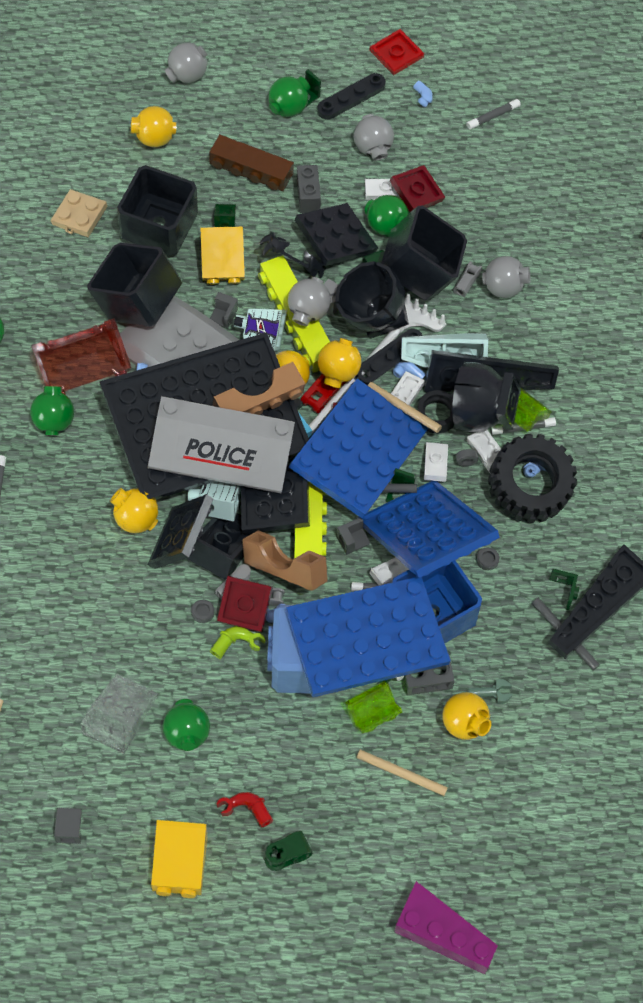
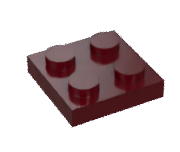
M425 165L394 175L390 179V183L407 206L409 212L413 211L417 206L423 205L427 208L443 202L445 199V195Z
M227 576L217 621L263 632L273 586Z

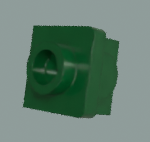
M215 204L214 227H235L236 204Z

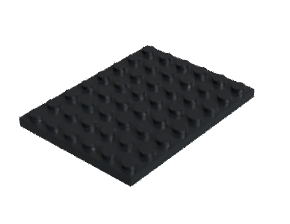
M267 332L100 381V388L136 487L140 493L144 494L148 499L157 500L215 482L213 480L148 468L161 396L212 406L214 396L232 388L249 396L263 394L272 385L273 370L280 368ZM288 399L283 401L277 408L271 409L270 407L263 410L260 415L295 422L289 459L297 456L309 438L294 400Z

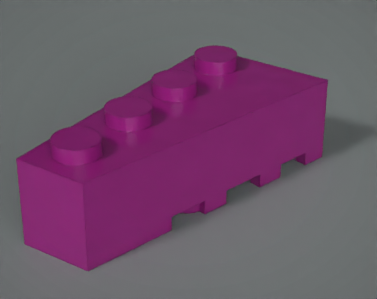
M415 882L396 924L394 933L485 975L498 945L420 883Z

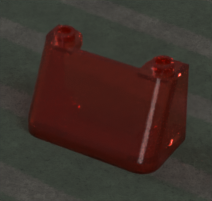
M115 318L104 321L103 324L98 326L95 325L92 328L65 337L49 340L46 344L40 342L30 347L44 386L62 387L61 393L65 395L67 390L112 375L116 377L126 374L127 370L132 368Z

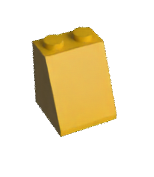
M243 227L201 228L202 280L207 281L208 285L219 284V281H228V284L241 283L240 280H245Z
M157 820L151 882L152 891H156L157 895L170 896L171 893H179L184 898H195L196 895L202 894L208 839L206 824Z

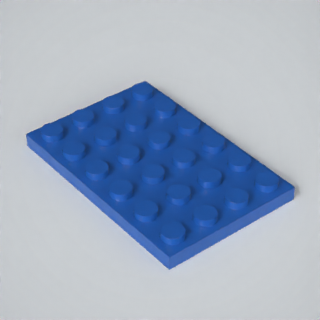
M356 379L297 454L289 468L363 519L395 475V468L399 469L426 433L428 427L396 408L382 395L359 379Z
M431 481L418 487L417 493H406L367 512L363 518V528L418 578L427 576L432 571L442 566H447L452 561L462 556H467L472 551L482 546H487L492 541L500 538L495 527L437 481Z
M422 577L410 578L286 607L285 610L312 698L446 666L451 662Z

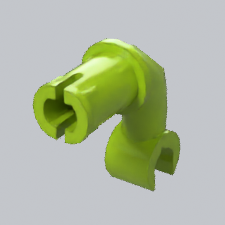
M234 626L220 632L221 636L211 648L210 653L221 659L230 645L239 639L249 642L252 650L260 651V647L254 642L259 640L265 644V638L260 633L253 634L244 627Z

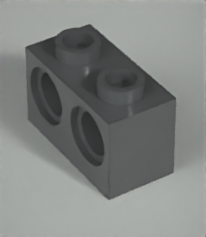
M297 166L296 181L300 213L319 210L321 208L318 166Z
M451 662L446 666L418 672L422 675L420 678H414L411 674L404 675L403 677L407 695L453 689L455 681ZM441 669L444 671V674L438 675L433 670Z

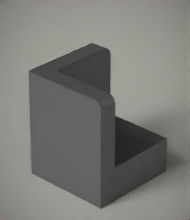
M218 292L215 297V309L210 319L221 327L228 329L238 310V299Z
M362 518L337 527V538L346 555L370 545V541L363 530L364 521Z
M57 808L54 833L56 843L81 844V809Z

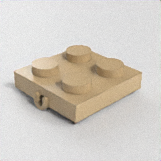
M69 190L52 217L51 223L65 229L67 233L73 234L74 232L89 237L108 207L107 202Z

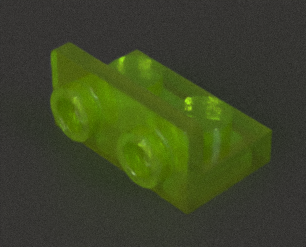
M521 388L515 423L526 431H531L536 421L548 419L552 411Z
M385 681L344 702L353 726L362 734L375 730L377 726L384 722L392 721L403 712L401 707L396 704L390 686Z

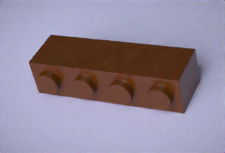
M220 134L209 151V162L215 168L230 171L235 176L246 177L254 183L267 185L272 190L284 192L294 173V162Z

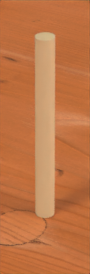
M373 382L368 384L370 388L407 415L436 433L441 430L442 425Z
M361 749L357 755V758L442 796L446 794L448 787Z

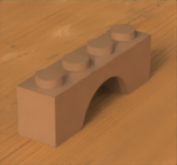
M291 362L273 370L272 385L263 394L249 396L232 388L214 396L212 406L260 415L265 409L270 407L271 409L277 408L285 400H294L300 397L304 391L305 382L294 362Z
M256 531L243 539L245 564L311 591L327 582L325 556L308 550L295 559H290L282 552L274 536L261 531Z

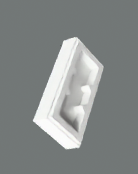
M365 179L366 200H375L382 195H394L400 198L390 183V179Z
M406 371L391 394L406 404L411 405L424 386L425 380Z
M486 430L485 432H476L468 436L467 442L472 449L477 451L479 459L489 471L501 448L489 431Z
M426 442L424 480L446 482L448 444Z
M395 557L372 568L370 575L380 586L392 583L393 578L409 569Z

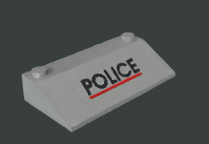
M161 396L148 468L282 493L295 422Z

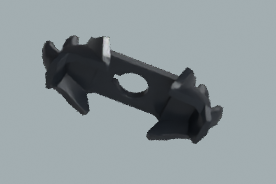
M270 231L259 242V245L266 243L262 251L263 256H266L269 251L276 254L281 253L301 264L306 271L310 272L308 279L316 277L317 273H319V278L323 277L325 268L321 260H316L306 250L303 253V261L284 252V249L290 245V242H286L284 238L276 237L275 232Z

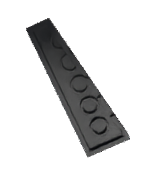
M431 350L424 392L434 390L451 392V390H454L455 385L470 386L455 383L459 369L464 362H477L494 368L502 377H504L505 372L513 373L520 388L524 390L555 389L559 368L554 365Z
M623 544L591 588L585 593L581 601L572 610L571 614L555 632L548 644L564 659L571 655L643 589V560Z

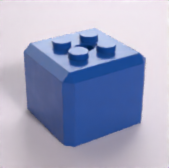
M455 560L447 566H442L432 571L427 576H422L431 606L439 612L436 620L444 643L476 626L482 597ZM407 570L393 578L392 583L417 576L410 570Z

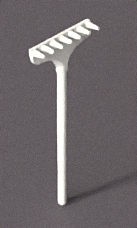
M407 294L404 303L409 325L390 331L368 358L392 342L406 328L423 326L434 332L441 331L446 326L445 315L442 314L441 318L438 319L435 309H433L432 314L428 313L427 304H424L422 309L419 307V300L416 299L413 304L410 302V294ZM356 378L346 382L310 423L309 427L312 429V434L332 411L333 402L338 403Z

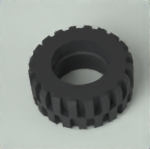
M525 434L522 439L520 436L515 437L511 443L507 442L502 447L490 467L488 484L491 485L489 490L491 496H496L494 503L497 507L502 505L505 509L503 513L507 516L510 513L515 515L514 520L521 521L522 518H525L527 523H534L537 519L539 522H544L548 517L553 518L565 507L574 493V488L577 485V479L574 478L577 474L576 466H571L574 460L571 455L567 456L565 454L567 449L563 445L559 447L555 444L556 440L553 438L546 440L544 439L545 435L538 434L536 438H533L532 434ZM522 462L539 464L548 472L551 478L552 487L550 491L540 496L530 495L522 491L514 481V467Z

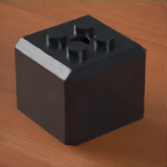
M147 165L139 167L117 206L122 239L138 245L161 247L164 253L169 256L177 254L198 215L197 187L195 183Z
M423 205L417 206L391 230L381 264L393 269L405 288L421 299L428 301L458 277L467 239L463 233Z
M120 242L112 247L87 284V288L109 321L153 327L182 285V281L161 247Z

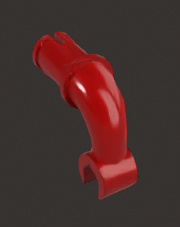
M241 792L231 798H220L216 804L217 808L222 805L228 806L226 810L221 812L222 816H230L235 807L244 805L247 806L248 810L252 811L261 828L273 822L264 804L265 799L251 792Z

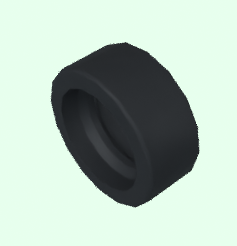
M440 390L429 391L424 394L418 402L417 410L426 415L425 408L429 404L441 403L447 406L450 410L449 418L434 421L442 425L441 430L437 434L445 433L452 429L454 426L453 396ZM430 428L427 430L430 433H436Z

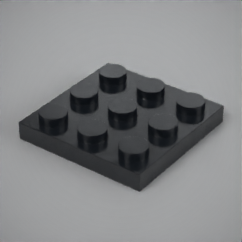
M348 203L298 214L295 217L294 221L325 266L367 256L378 250V246Z
M287 465L282 493L241 486V524L243 534L255 533L256 531L266 532L309 527V481Z
M205 494L171 508L147 564L148 566L157 569L189 558L194 553V544L203 531L202 525L212 509L210 507L213 501L212 497Z

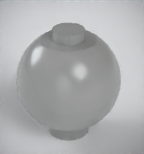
M190 42L180 43L171 50L168 56L169 67L164 71L173 83L177 80L183 83L195 82L204 75L207 69L206 56L208 54L201 45L198 47Z
M373 114L365 115L354 130L356 147L367 156L371 154L373 161L388 157L387 151L391 148L394 141V131L391 124L380 116H374Z
M497 257L488 264L486 272H483V285H487L488 290L497 297H513L521 292L524 284H530V268L523 267L521 262L514 257Z
M316 277L303 279L291 288L288 294V306L294 314L292 321L307 327L310 321H317L328 312L331 297L321 279Z

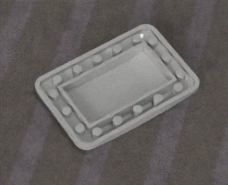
M174 296L155 326L148 327L129 324L115 338L113 346L120 355L137 366V363H145L150 367L232 343L239 339L197 309Z

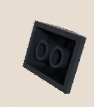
M236 513L234 521L213 517L194 544V553L187 559L226 580L227 576L233 573L244 557L243 539L253 533L243 534L241 515Z

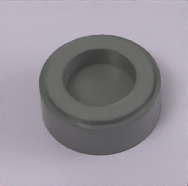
M474 449L459 451L456 454L457 464L462 467L476 464L478 462L477 451Z
M485 547L478 552L476 561L481 569L489 571L498 566L500 557L495 549Z
M208 600L196 601L191 608L193 619L198 623L211 621L214 617L213 604Z

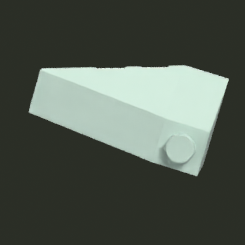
M473 333L402 337L401 359L422 367H428L431 350L488 357V337L486 334Z

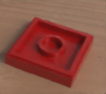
M401 29L371 45L369 51L393 75L421 60L425 54Z

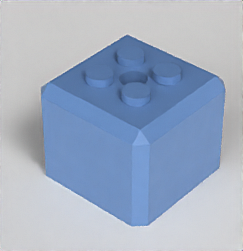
M279 605L274 609L273 626H269L267 671H272V688L277 693L311 694L285 611L286 607L293 605Z

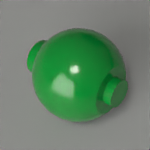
M286 76L276 80L268 94L271 111L283 117H294L300 114L308 103L307 91L310 89V85L307 80L302 76H299L297 79Z
M382 195L375 200L371 199L367 202L364 209L370 227L382 236H389L391 230L408 215L405 203L394 195Z
M44 386V392L36 396L31 404V420L40 431H45V435H59V431L66 430L74 419L73 403L68 396L61 393L62 387Z
M181 699L167 712L163 721V733L166 740L173 747L184 751H192L200 747L208 738L210 720L207 713L200 706L194 704L192 700Z

